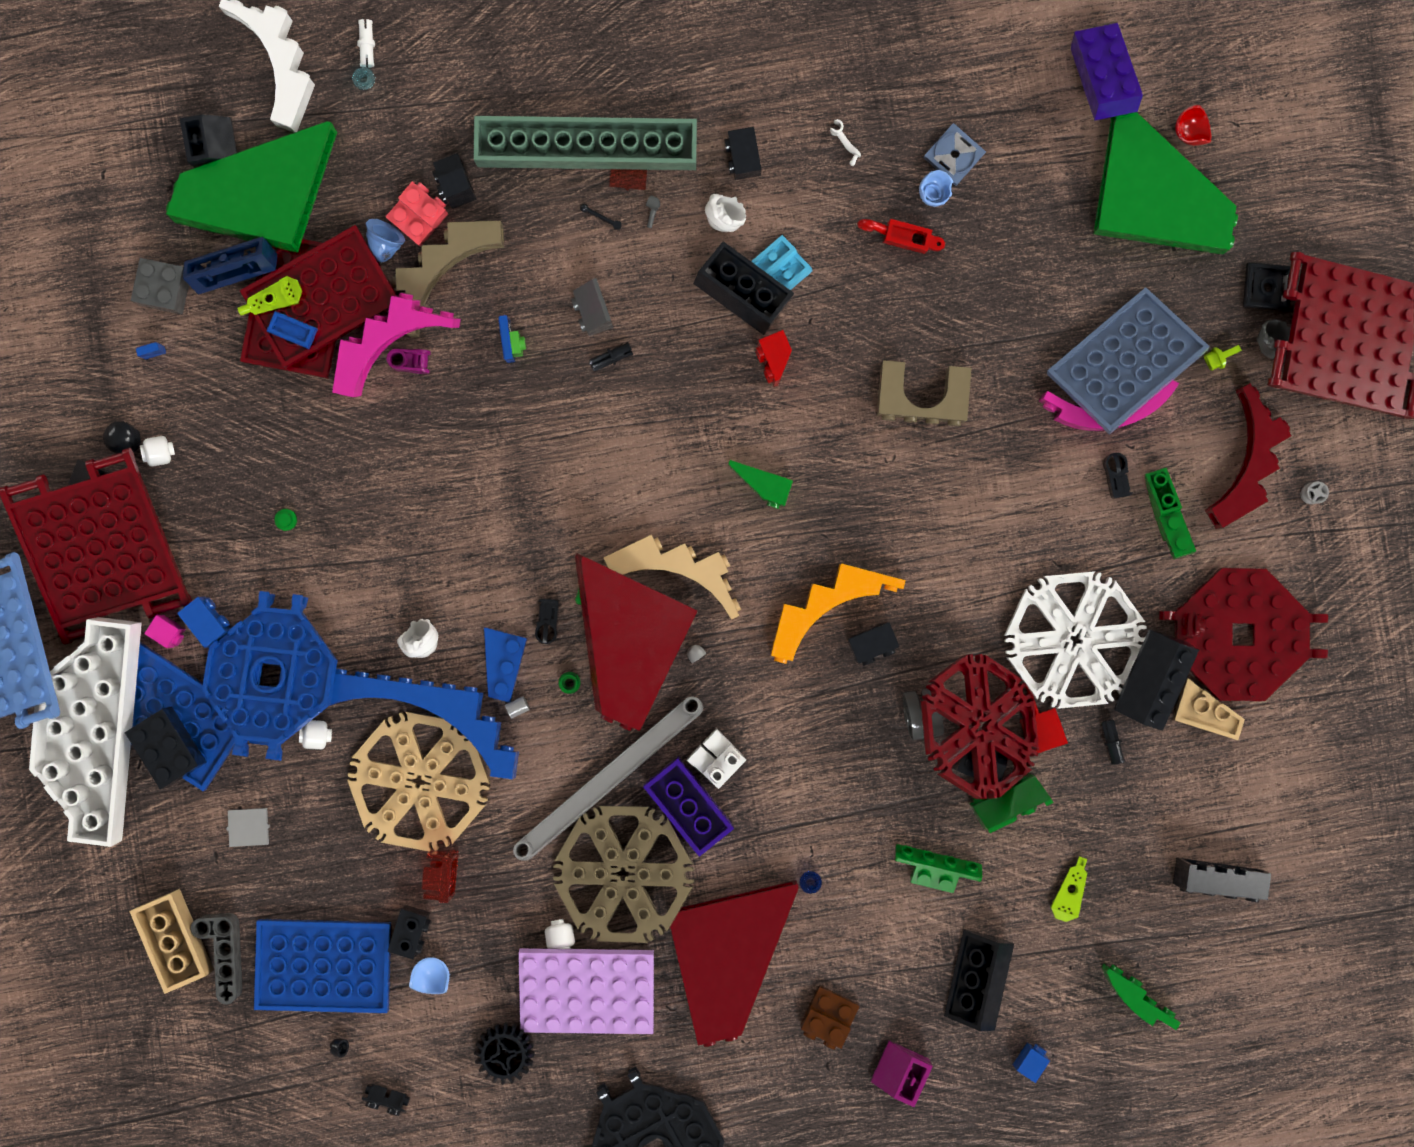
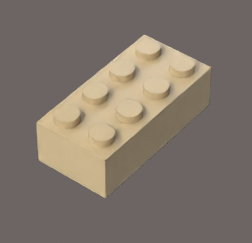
M180 889L129 911L164 994L203 978L214 970L202 940L194 937L191 933L190 928L194 921Z

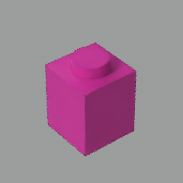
M156 615L144 634L165 648H174L182 642L184 638L183 633L186 629L165 615Z

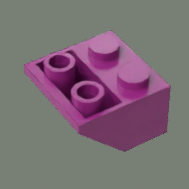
M888 1041L871 1082L894 1099L915 1107L933 1066L929 1058L892 1041Z

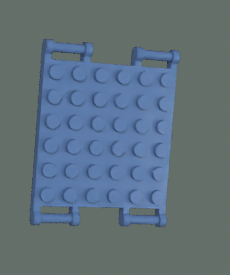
M16 552L7 554L5 558L0 559V569L7 566L11 568V572L0 575V718L16 713L15 725L17 728L23 729L31 723L46 718L53 719L59 717L60 708L21 559ZM46 703L47 707L45 710L28 715L27 709Z

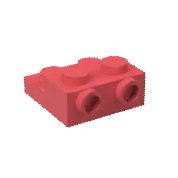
M411 182L398 197V203L386 215V218L421 247L447 217L448 212L444 209L446 204L437 196L434 199L428 195L430 191L422 183L419 182L416 185L414 182Z

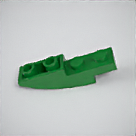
M1167 468L1145 474L1146 486L1155 519L1163 541L1167 542L1173 560L1194 554L1196 548L1181 513L1182 506Z
M1103 963L1101 968L1110 986L1135 1014L1151 1026L1158 1019L1173 1029H1178L1181 1022L1175 1018L1176 1013L1165 1006L1163 1010L1157 1007V1002L1147 996V991L1141 987L1143 984L1141 981L1133 976L1128 979L1122 975L1124 971L1112 964L1109 967Z

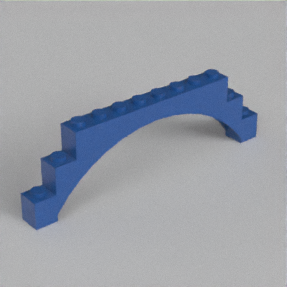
M336 669L331 705L360 698H386L421 707L443 718L457 728L482 755L491 770V777L516 778L519 751H513V746L501 745L500 749H498L501 722L495 721L496 717L482 716V719H480L483 693L477 692L478 688L464 686V690L455 689L456 685L442 683V687L434 686L432 681L421 680L420 684L412 683L410 678L399 677L398 681L390 680L391 676L377 674V678L368 677L369 673L355 671V675H349L347 670ZM249 741L252 744L269 746V743Z

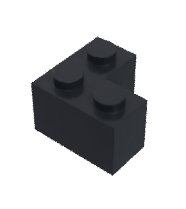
M458 153L433 162L436 170L432 171L437 184L440 183L436 187L445 204L449 203L451 208L454 209L477 200Z

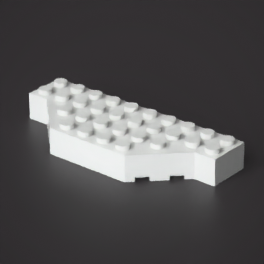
M101 617L87 619L85 642L50 671L60 708V715L53 719L46 718L33 723L29 770L45 785L43 788L54 801H58L65 810L64 814L69 819L67 841L111 847L122 841L131 742L124 732L131 729L133 725L142 622ZM46 703L35 706L34 713L45 710L47 707Z

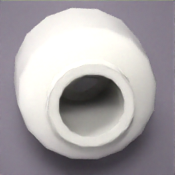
M164 436L147 438L143 441V445H140L143 462H147L149 466L168 464L171 461V455H175L173 443L168 442Z
M311 720L299 730V743H302L305 749H324L326 742H331L332 729H327L325 721Z
M564 919L551 921V926L545 929L547 948L571 949L570 947L575 944L573 926L569 923H564Z

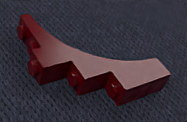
M1251 383L1235 390L1243 406L1247 422V445L1242 466L1231 487L1218 501L1205 509L1215 529L1224 528L1268 502L1267 492L1262 485L1258 484V481L1280 469L1278 458L1269 449L1292 436L1289 432L1290 427L1285 420H1282L1281 417L1271 419L1270 410L1262 404L1259 399V391Z

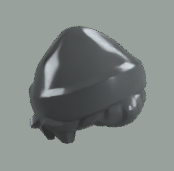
M1273 319L1265 322L1257 336L1261 353L1269 359L1274 360L1276 351L1274 344L1276 340L1289 341L1291 326L1287 327L1286 321L1281 322V320ZM1285 351L1283 361H1285L1287 351Z

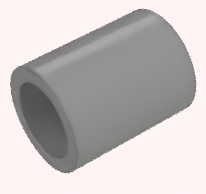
M524 696L505 705L511 719L530 710Z

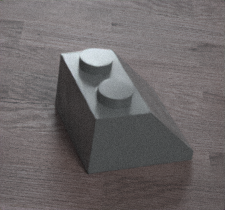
M596 278L573 291L575 297L571 301L575 311L579 310L582 318L578 319L582 332L587 331L588 336H592L614 328Z

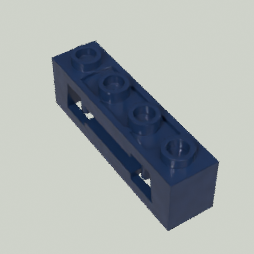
M264 237L256 238L185 261L183 279L199 295L275 271L277 253ZM256 247L255 253L248 250V255L243 256L244 250ZM211 261V264L208 263L206 268L200 265L205 262Z

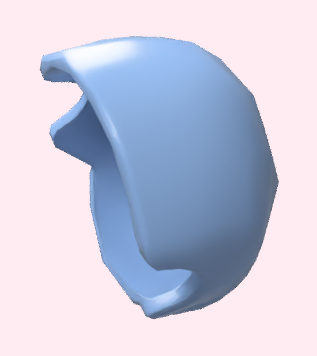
M941 170L928 173L919 185V194L922 201L926 205L933 207L944 205L952 195V178L947 172Z

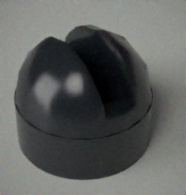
M342 1038L332 1040L329 1045L331 1048L330 1053L336 1057H344L349 1050V1042Z

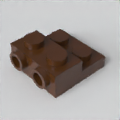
M819 985L800 1024L801 1030L804 1031L803 1035L812 1040H815L816 1037L824 1040L823 1044L830 1049L835 1050L836 1047L842 1049L851 1030L850 1026L860 1007L859 1004Z

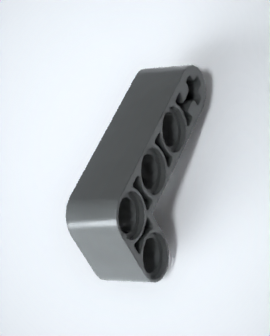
M233 913L206 914L196 919L191 924L190 930L196 938H213L216 997L222 1004H231L241 995L243 989L239 919ZM223 920L230 924L229 930L223 927ZM201 922H205L207 924V931L202 930L200 926ZM224 943H228L231 946V952H227L224 949ZM225 965L231 967L232 974H228L225 971Z

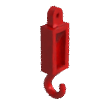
M861 219L857 222L858 228L868 232L875 230L883 234V243L922 254H925L928 250L939 252L945 247V241L940 237L933 236V230L894 219H890L887 222V226L870 219ZM914 234L924 237L922 245L913 243L912 236Z

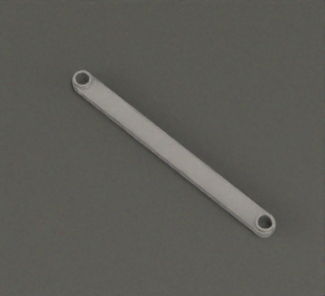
M692 696L681 702L519 840L513 849L515 857L523 861L534 857L696 719L703 711L701 700ZM696 701L698 703L697 710L689 712L688 705ZM523 845H527L528 853L523 857L520 849Z

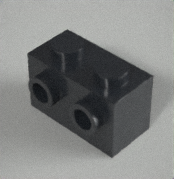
M404 905L400 910L388 952L409 959H414L417 953L421 954L425 941H422L424 932L428 933L432 921L428 919L430 912Z

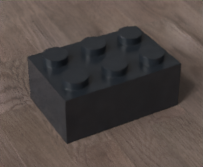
M172 706L162 708L124 732L160 790L171 786L207 763Z

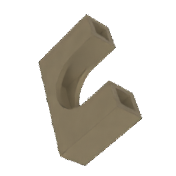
M883 360L880 367L876 416H882V420L895 421V418H904V422L917 423L918 419L926 420V424L938 425L939 421L948 422V426H961V423H965L968 418L972 368L949 366L946 369L945 390L941 402L932 408H920L913 405L904 393L905 362Z

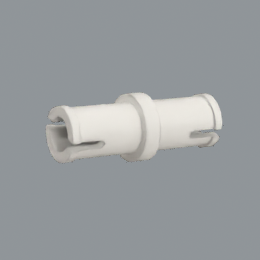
M364 19L358 20L359 40L357 41V46L360 47V66L366 68V58H368V68L374 67L373 47H375L372 31L373 21L366 19L367 28L365 29Z

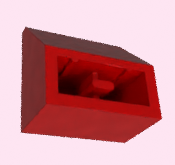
M784 330L759 339L755 351L759 363L763 362L766 367L764 368L765 371H763L768 384L772 382L773 387L778 386L792 352Z

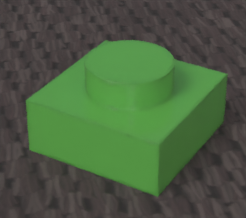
M519 331L509 332L513 356H523V350H526L525 337H521Z

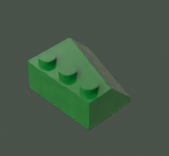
M1028 773L1000 798L989 799L987 793V799L973 798V802L969 805L981 826L989 833H992L1015 822L1017 815L1032 814L1036 811L1035 809L1038 805L1045 803L1048 806L1054 802L1036 776Z

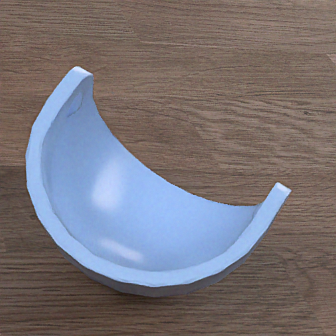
M437 958L422 959L412 970L409 987L426 994L446 993L449 984V970L446 964Z

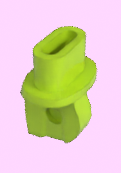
M1239 345L1224 352L1217 347H1213L1211 352L1204 355V359L1211 371L1217 368L1223 369L1226 365V358L1242 350Z

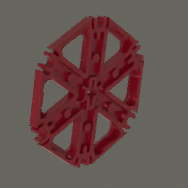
M973 654L963 655L931 679L929 683L932 684L926 685V688L931 692V696L928 694L922 696L924 701H921L925 753L929 755L928 761L937 759L938 764L933 768L934 771L941 770L937 775L975 799H987V792L989 799L1000 798L1032 770L1029 767L1035 764L1030 761L1029 757L1038 756L1037 750H1039L1034 699H1030L1031 693L1023 694V688L1026 687V683L1019 684L1022 681L1021 678L987 655L982 654L975 655V661ZM958 671L964 675L967 702L944 687V682ZM987 671L1004 681L1006 685L1005 691L991 703ZM1018 711L1023 715L1024 739L1002 726ZM934 712L941 714L960 727L941 743H937L933 736L932 714ZM980 722H985L981 727L982 730H977L980 726ZM995 750L1010 759L1014 764L1013 771L1000 782H998ZM969 751L972 752L974 772L972 783H968L960 778L951 769L952 765Z

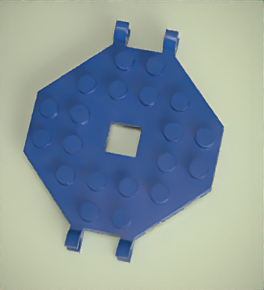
M259 591L258 607L251 612L252 614L244 621H239L227 631L223 638L219 641L216 640L209 646L202 691L206 697H209L215 706L214 709L223 722H226L231 729V733L235 738L232 755L248 757L249 746L247 742L254 741L269 743L265 759L281 761V744L331 705L338 660L303 613L307 606V597L293 594L291 610L270 608L274 603L275 595L270 594V592ZM263 664L281 666L279 684L276 687L259 685Z

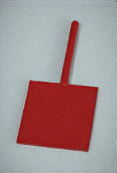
M1026 686L1027 693H1031L1029 688ZM1034 699L1039 745L1037 753L1068 744L1056 708L1039 713ZM1020 719V723L1024 731L1023 719Z

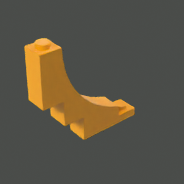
M839 564L833 589L811 584L805 609L783 604L770 655L775 656L774 661L787 664L788 660L793 661L802 638L814 622L824 613L854 598L879 595L882 584L885 585V590L897 592V589H904L906 580Z

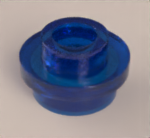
M807 871L800 877V887L804 892L813 894L821 888L822 880L818 873ZM809 878H813L815 880L814 884L811 886L807 885L806 881Z

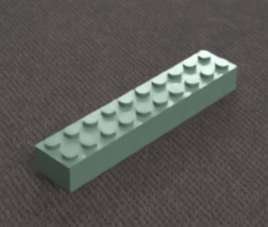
M474 116V162L477 167L696 170L697 119Z

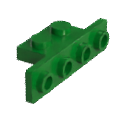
M896 844L895 861L914 866L910 883L954 893L959 877L979 882L982 880L981 864L912 848L907 845Z

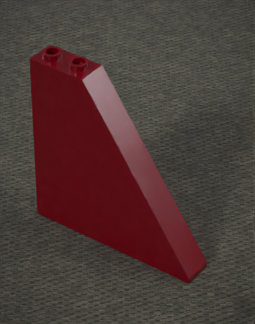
M577 553L575 562L595 710L601 714L600 718L612 723L615 720L620 722V727L631 731L632 728L640 731L695 618L697 610Z
M797 880L684 906L677 914L670 928L698 1046H713L716 1044V1041L724 1039L726 1042H730L742 1035L798 892Z

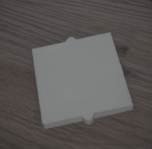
M267 808L228 810V827L226 830L229 831V847L269 844L268 828H270V824H268Z

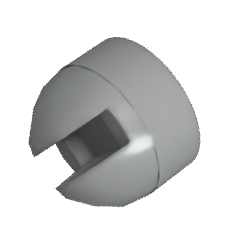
M693 645L687 651V656L692 664L706 655L704 649L699 645Z

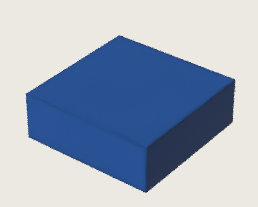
M157 342L140 346L136 349L137 356L145 360L166 354L165 347Z

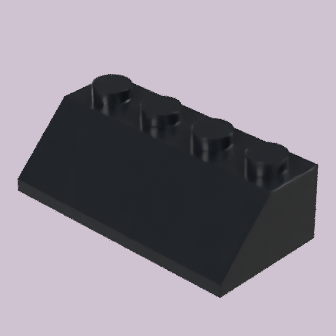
M724 241L698 271L693 283L763 335L767 333L794 295L791 290Z
M1149 629L1114 710L1143 725L1163 731L1199 649L1187 641Z
M963 930L944 1013L945 1017L977 1031H995L1014 943L996 936Z

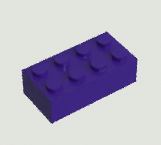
M1118 23L1075 31L1071 52L1094 121L1138 112L1143 94Z
M679 756L643 785L644 789L699 857L734 829L732 822Z

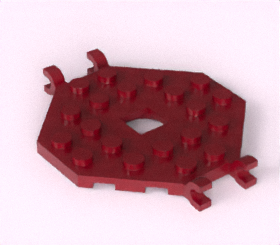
M1219 568L1176 611H1159V620H1175V638L1187 641L1199 649L1190 672L1220 701H1266L1309 658H1328L1327 649H1310V623H1328V614H1310L1267 569ZM1188 613L1202 614V619H1206L1205 632H1201L1200 636L1186 635ZM1233 623L1253 625V644L1251 646L1232 645Z

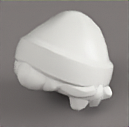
M712 194L705 206L708 222L715 230L734 232L745 223L746 210L742 203H738L737 197L731 198Z
M420 619L418 622L412 621L411 627L400 635L397 643L406 656L425 658L436 650L438 632L429 619Z

